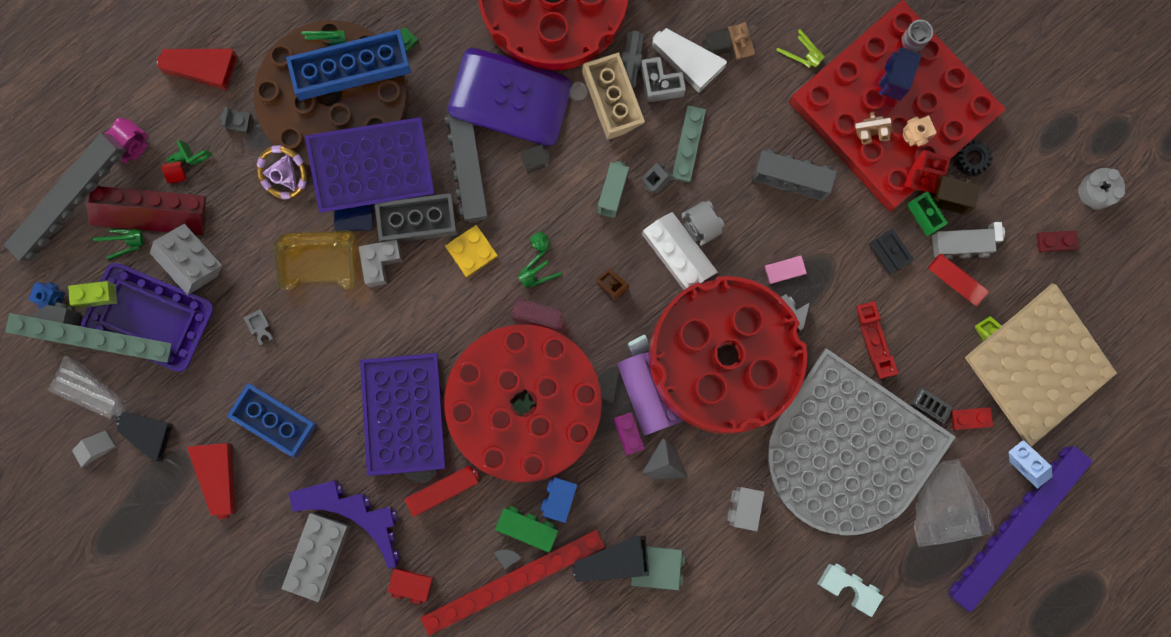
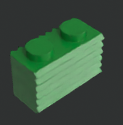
M929 192L923 193L907 204L926 236L933 234L948 223L945 221L946 218H943V215H941L935 202H933Z

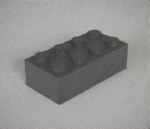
M766 149L761 151L756 161L751 181L824 201L831 193L837 171L832 170L831 167L826 165L816 166L809 160H795L794 156H781L776 151Z
M451 193L375 204L380 242L397 240L401 243L458 235L454 200Z

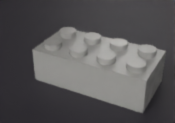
M310 513L281 589L316 602L322 601L345 543L350 525L317 513Z

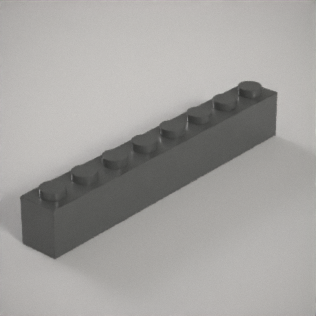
M100 133L4 244L18 261H31L37 257V252L49 243L51 236L62 228L64 221L69 219L74 214L73 211L85 202V197L97 188L98 182L110 173L111 167L122 159V155L126 151L124 147L111 134Z

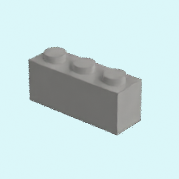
M994 229L942 231L932 235L934 258L940 253L949 260L954 256H959V259H969L972 255H978V258H988L990 254L996 252Z

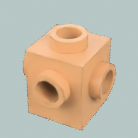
M929 116L921 119L915 117L907 121L908 124L903 128V137L906 142H909L910 147L916 144L919 147L928 143V139H931L937 133Z

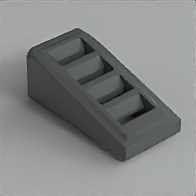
M918 388L910 403V406L942 424H945L953 409L952 406L923 388ZM923 396H925L926 399H925L923 405H921L920 402H921ZM932 400L933 402L930 408L927 409L926 406L928 405L929 401ZM936 403L939 404V407L937 408L936 412L933 413L932 411ZM942 408H946L943 416H938Z

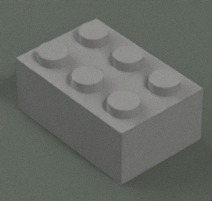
M185 224L153 241L150 254L187 295L217 278L222 267L220 262Z

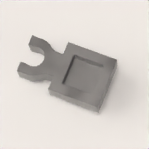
M262 309L244 317L251 334L258 335L257 340L260 346L265 345L263 342L264 336H268L270 341L275 340L273 335L267 331V328L271 326Z

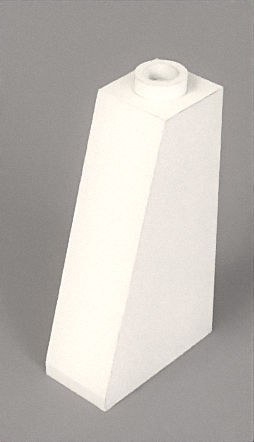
M667 28L663 32L658 31L652 38V48L678 73L682 72L683 78L698 93L726 67L727 61Z

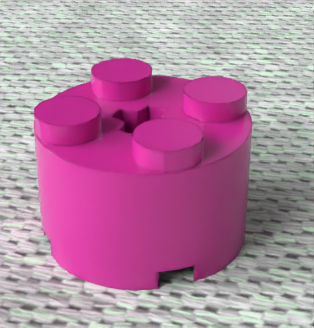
M117 118L114 125L108 132H105V134H111L126 150L120 160L122 163H129L127 160L130 159L136 160L147 148L148 144L145 142L146 138L149 139V135L130 119Z

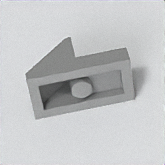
M785 294L781 298L796 315L800 323L797 328V332L804 328L809 303L796 310V304L792 297H788Z

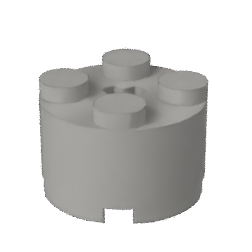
M1097 169L1085 176L1079 185L1078 194L1080 200L1085 205L1091 207V209H1105L1117 203L1125 195L1124 180L1116 169Z
M702 201L682 213V219L686 218L687 221L684 224L687 232L695 242L700 241V246L721 235L722 228L725 227L723 220L715 214L714 206L710 201Z

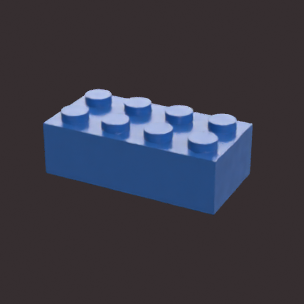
M247 383L227 415L228 418L291 457L298 458L318 426L311 419L250 383Z

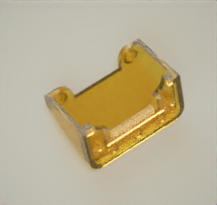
M353 231L285 233L279 235L273 243L278 288L294 290L300 283L337 282L342 288L347 289L352 288L357 283L356 233Z

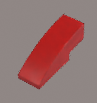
M941 253L928 267L935 275L976 306L990 292L985 286Z

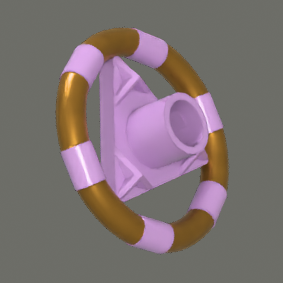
M277 145L265 149L259 156L256 164L257 176L261 185L268 193L280 199H292L304 191L308 182V172L303 159L297 152L284 148L282 145ZM273 153L286 154L264 171L266 158ZM292 159L298 165L301 173V178L298 187L296 184ZM265 176L269 177L272 182L280 183L293 191L281 192L274 189Z

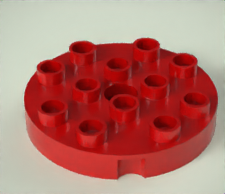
M478 0L484 26L494 43L512 59L519 60L533 67L551 71L575 68L590 62L602 54L619 34L628 7V0H561L557 3H550L546 0Z
M732 276L717 277L713 281L703 283L698 282L677 295L663 310L654 326L649 345V364L655 387L666 405L678 417L696 428L718 434H735L762 427L779 417L790 406L802 386L807 367L806 343L800 341L797 333L800 323L790 306L778 294L758 282ZM723 345H733L738 352V362L730 366L722 365L718 359L717 349Z
M528 324L511 325L495 329L469 345L452 367L444 395V411L448 429L462 454L483 472L499 479L514 482H531L549 478L576 462L595 436L602 407L601 390L597 375L583 351L570 339L554 330ZM523 389H526L527 393L531 395L535 406H532L530 411L520 416L518 415L519 412L514 410L510 399H513L517 393L523 392Z

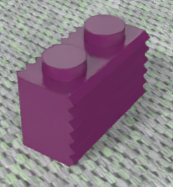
M631 412L614 418L626 456L645 448L642 446V439H640L641 436L637 431V424H635L636 421L633 420L634 417Z

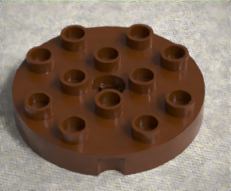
M326 20L301 26L282 37L270 49L258 70L254 87V104L260 126L274 146L282 145L284 148L297 152L303 159L307 169L311 170L305 135L406 119L409 94L405 75L340 90L342 99L339 103L332 106H327L323 103L322 95L304 100H299L295 95L286 57L331 46L330 39L305 40V36L312 35H302L301 32L344 30L346 42L376 35L357 24Z

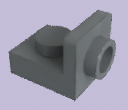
M225 107L224 112H221L220 123L226 130L248 133L252 115L246 112L233 111Z

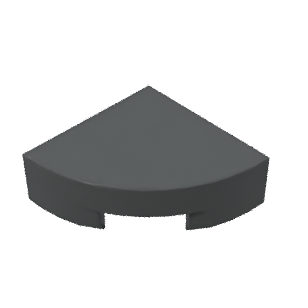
M508 549L498 550L494 553L504 569L521 559L518 553Z

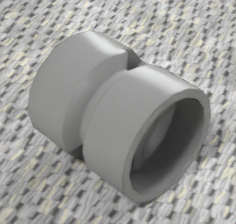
M925 20L912 22L902 36L903 47L910 52L921 51L933 36L931 24Z

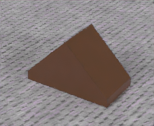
M610 268L595 280L614 303L630 287Z

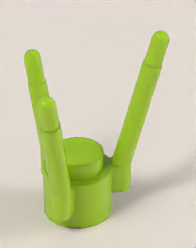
M801 29L798 30V33L801 35L798 36V39L810 51L805 56L808 59L807 61L780 48L776 49L778 52L805 64L808 68L811 65L816 68L825 57Z

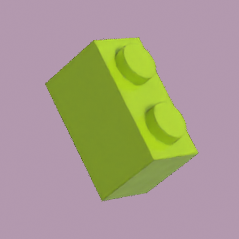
M109 281L68 286L71 306L85 308L117 304L116 284Z

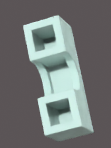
M836 563L835 566L828 564L817 584L836 596L839 595L844 587L851 586L855 592V598L851 605L872 617L884 597L879 594L880 590L871 584L867 587L862 583L863 579L855 574H852V576L846 574V569Z

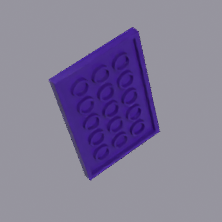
M421 117L305 135L319 213L434 194Z
M438 354L360 360L367 476L446 469Z

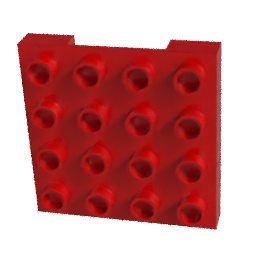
M901 0L793 94L789 100V104L889 212L916 190L904 185L914 162L923 150L952 158L1006 110L934 32L931 40L919 52H910L903 47L902 36L912 22L922 20L904 0ZM870 112H874L875 117L891 118L893 132H891V137L888 141H880L879 135L871 136L872 142L870 144H862L860 138H858L855 124L864 122L863 119L871 118ZM929 116L937 133L931 139H928V143L919 147L917 144L910 147L909 142H906L903 137V128L908 124L907 121L915 117L921 119Z

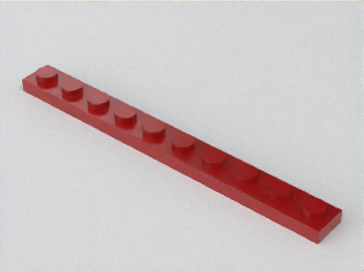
M594 530L422 616L420 619L429 636L605 548L597 530Z

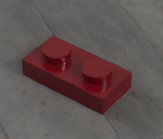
M1077 230L1036 234L1038 253L1079 249Z

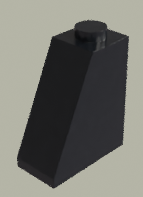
M122 412V415L117 419V431L151 460L162 462L173 424Z

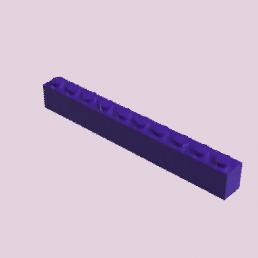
M1076 446L1064 447L1058 453L1059 458L1055 462L1050 463L1053 477L1038 489L1034 487L1032 491H1028L1023 496L1021 505L1016 506L1011 511V517L1007 522L1004 521L998 527L999 532L995 537H990L986 542V548L975 555L974 563L971 566H967L961 573V579L958 582L955 581L950 586L948 596L963 609L969 612L974 610L1093 461Z

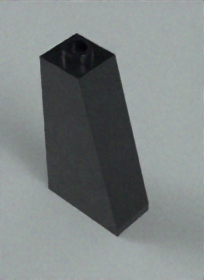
M646 536L632 537L574 562L573 576L576 578V582L649 576Z

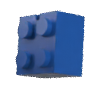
M554 478V481L550 480L546 492H550L548 500H543L540 511L544 512L543 516L566 523L577 484L559 478Z

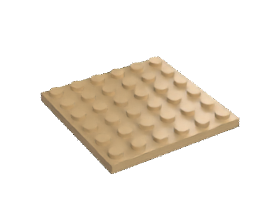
M1056 284L1048 286L965 357L1022 439L1030 447L1117 374Z

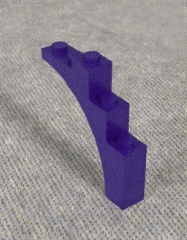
M338 480L289 492L293 512L308 509L326 510L339 513L363 527L376 541L383 553L388 569L398 566L400 556L398 550H395L393 545L395 535L393 530L390 531L389 527L396 526V521H398L396 509L393 510L392 506L369 512V508H371L369 497H366L365 493L342 499L341 495H344L342 484H338Z

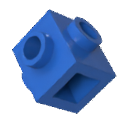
M35 282L28 300L38 304V308L42 309L46 305L55 306V303L62 304L66 292L59 289V285L52 282Z

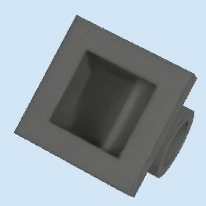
M657 162L641 178L645 183L644 187L650 193L654 192L657 194L671 180L675 179L664 165Z

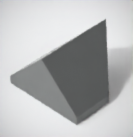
M662 439L643 473L654 480L688 478L675 446Z

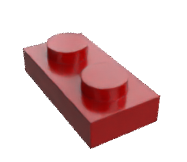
M991 407L951 411L953 430L993 427Z

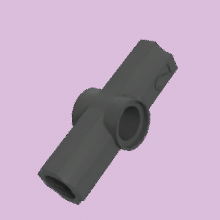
M638 31L628 32L626 48L622 56V62L633 90H635L637 73L640 69L644 34Z

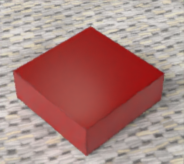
M181 161L162 165L161 169L167 184L186 181L187 176Z

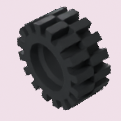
M978 140L967 143L955 155V158H957L955 164H959L957 166L958 170L961 168V173H967V176L972 174L977 176L986 171L992 164L991 160L993 159V155H990L992 150L987 149L989 147L988 144L984 146V142H978ZM974 151L980 155L979 164L973 165L969 163L967 159L969 152Z

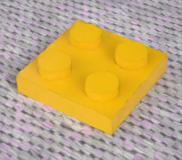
M477 225L445 245L466 278L498 257Z

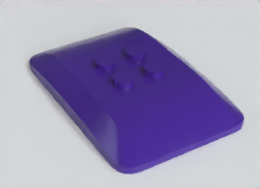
M469 48L463 54L448 105V112L455 119L550 147L558 139L572 83L569 78L555 72L533 67L519 60L499 54Z
M112 263L108 265L100 282L109 281L116 284L117 304L88 307L81 322V327L172 343L168 363L155 360L150 361L177 372L186 370L213 313L212 303L192 293L187 295L180 288L122 264Z

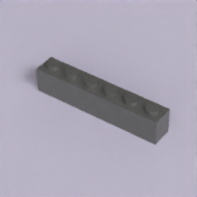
M448 112V115L445 116L446 126L450 127L451 134H448L449 145H453L454 152H450L452 163H456L457 169L453 170L455 182L459 181V188L456 189L458 200L462 201V207H459L460 217L464 218L466 223L488 220L474 125L455 119Z

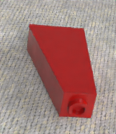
M163 49L157 58V67L166 74L227 90L238 55L233 49Z
M232 444L189 446L188 452L211 516L217 515L218 519L230 518V514H236Z
M469 465L404 500L412 516H419L480 483L478 479L481 477L476 467L472 469Z

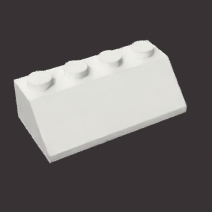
M673 212L663 216L643 230V237L683 290L698 282L703 283L718 273Z

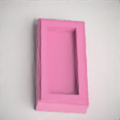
M802 256L764 266L769 285L807 274Z

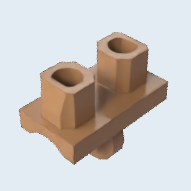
M746 22L727 27L736 60L755 55Z
M870 112L871 118L863 119L864 122L855 124L858 138H860L862 144H870L872 142L871 136L879 135L880 141L890 140L891 132H893L891 118L875 117L874 112Z

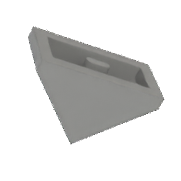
M105 430L82 439L72 452L80 466L84 467L116 448V445L108 431Z

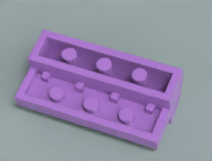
M649 352L635 355L617 363L644 436L682 422V419L666 405L655 387L650 370Z

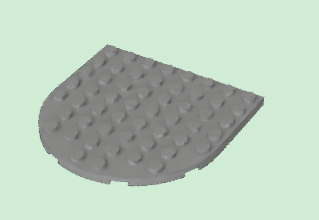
M825 348L804 378L794 401L778 417L773 427L768 447L769 471L779 497L786 507L803 522L828 533L859 535L882 528L906 510L955 439V436Z

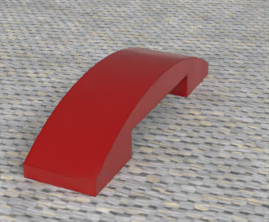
M875 301L856 306L865 346L878 378L883 379L898 375L893 355L890 356L879 321L881 318Z

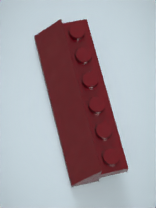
M97 186L95 190L90 192L88 203L85 202L91 226L169 233L185 224L194 235L204 236L206 197L202 195Z

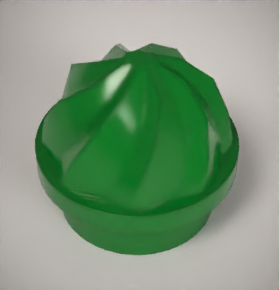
M543 231L536 233L530 238L531 246L538 251L546 250L550 244L548 235H545Z

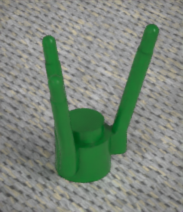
M344 30L301 32L302 35H312L305 36V40L330 39L331 46L346 43Z
M109 229L111 233L125 234V236L93 238V241L125 240L126 245L131 246L107 256V260L131 251L140 250L139 246L144 245L143 233L138 231V229Z
M550 246L546 250L541 251L517 275L525 288L528 286L533 288L538 284L562 276V273L559 272L534 281L537 279L535 273L549 262L546 260L532 270L530 268L545 254Z

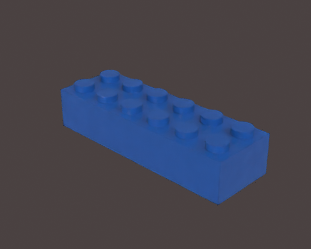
M400 29L286 57L294 93L299 100L412 73Z

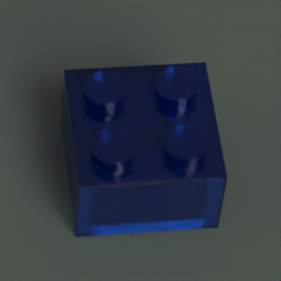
M899 47L896 52H892L890 58L885 63L884 69L886 71L884 76H881L878 84L881 87L879 94L901 101L911 88L922 54L903 47Z

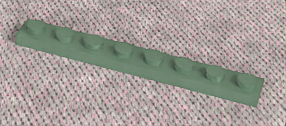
M9 313L5 333L166 363L169 362L172 343Z

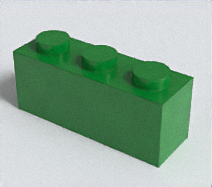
M513 506L503 509L495 528L496 531L550 553L558 533V529L555 528L556 524L549 521L541 523L537 521V516L527 513V516L519 513L520 509Z

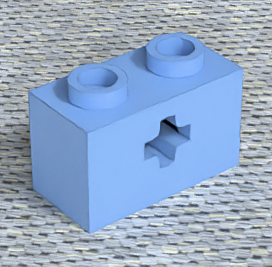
M1024 440L1008 452L1010 463L1037 489L1053 477L1052 466Z

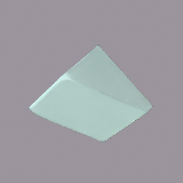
M642 335L628 343V348L633 356L643 354L649 350L646 335Z

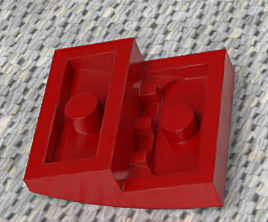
M923 150L914 162L904 186L935 194L939 176H946L951 157Z

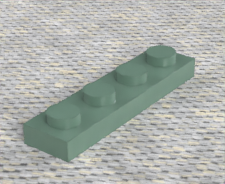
M687 106L672 174L675 180L688 183L691 181L706 109Z

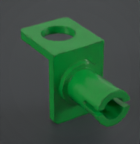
M178 140L176 142L180 151L167 157V162L181 161L183 163L186 161L196 166L213 156V154L203 150L193 155L188 144Z

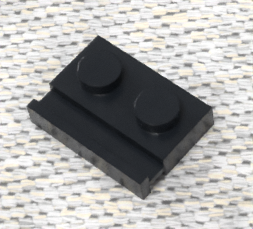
M893 228L868 244L889 275L914 260Z

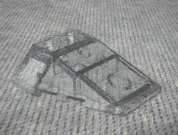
M959 459L938 462L918 492L916 521L914 522L918 547L945 544L994 532L991 512Z

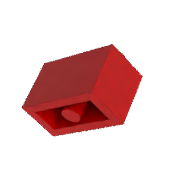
M394 568L388 593H392L391 597L397 599L407 597L411 598L413 603L422 604V602L428 601L434 577Z

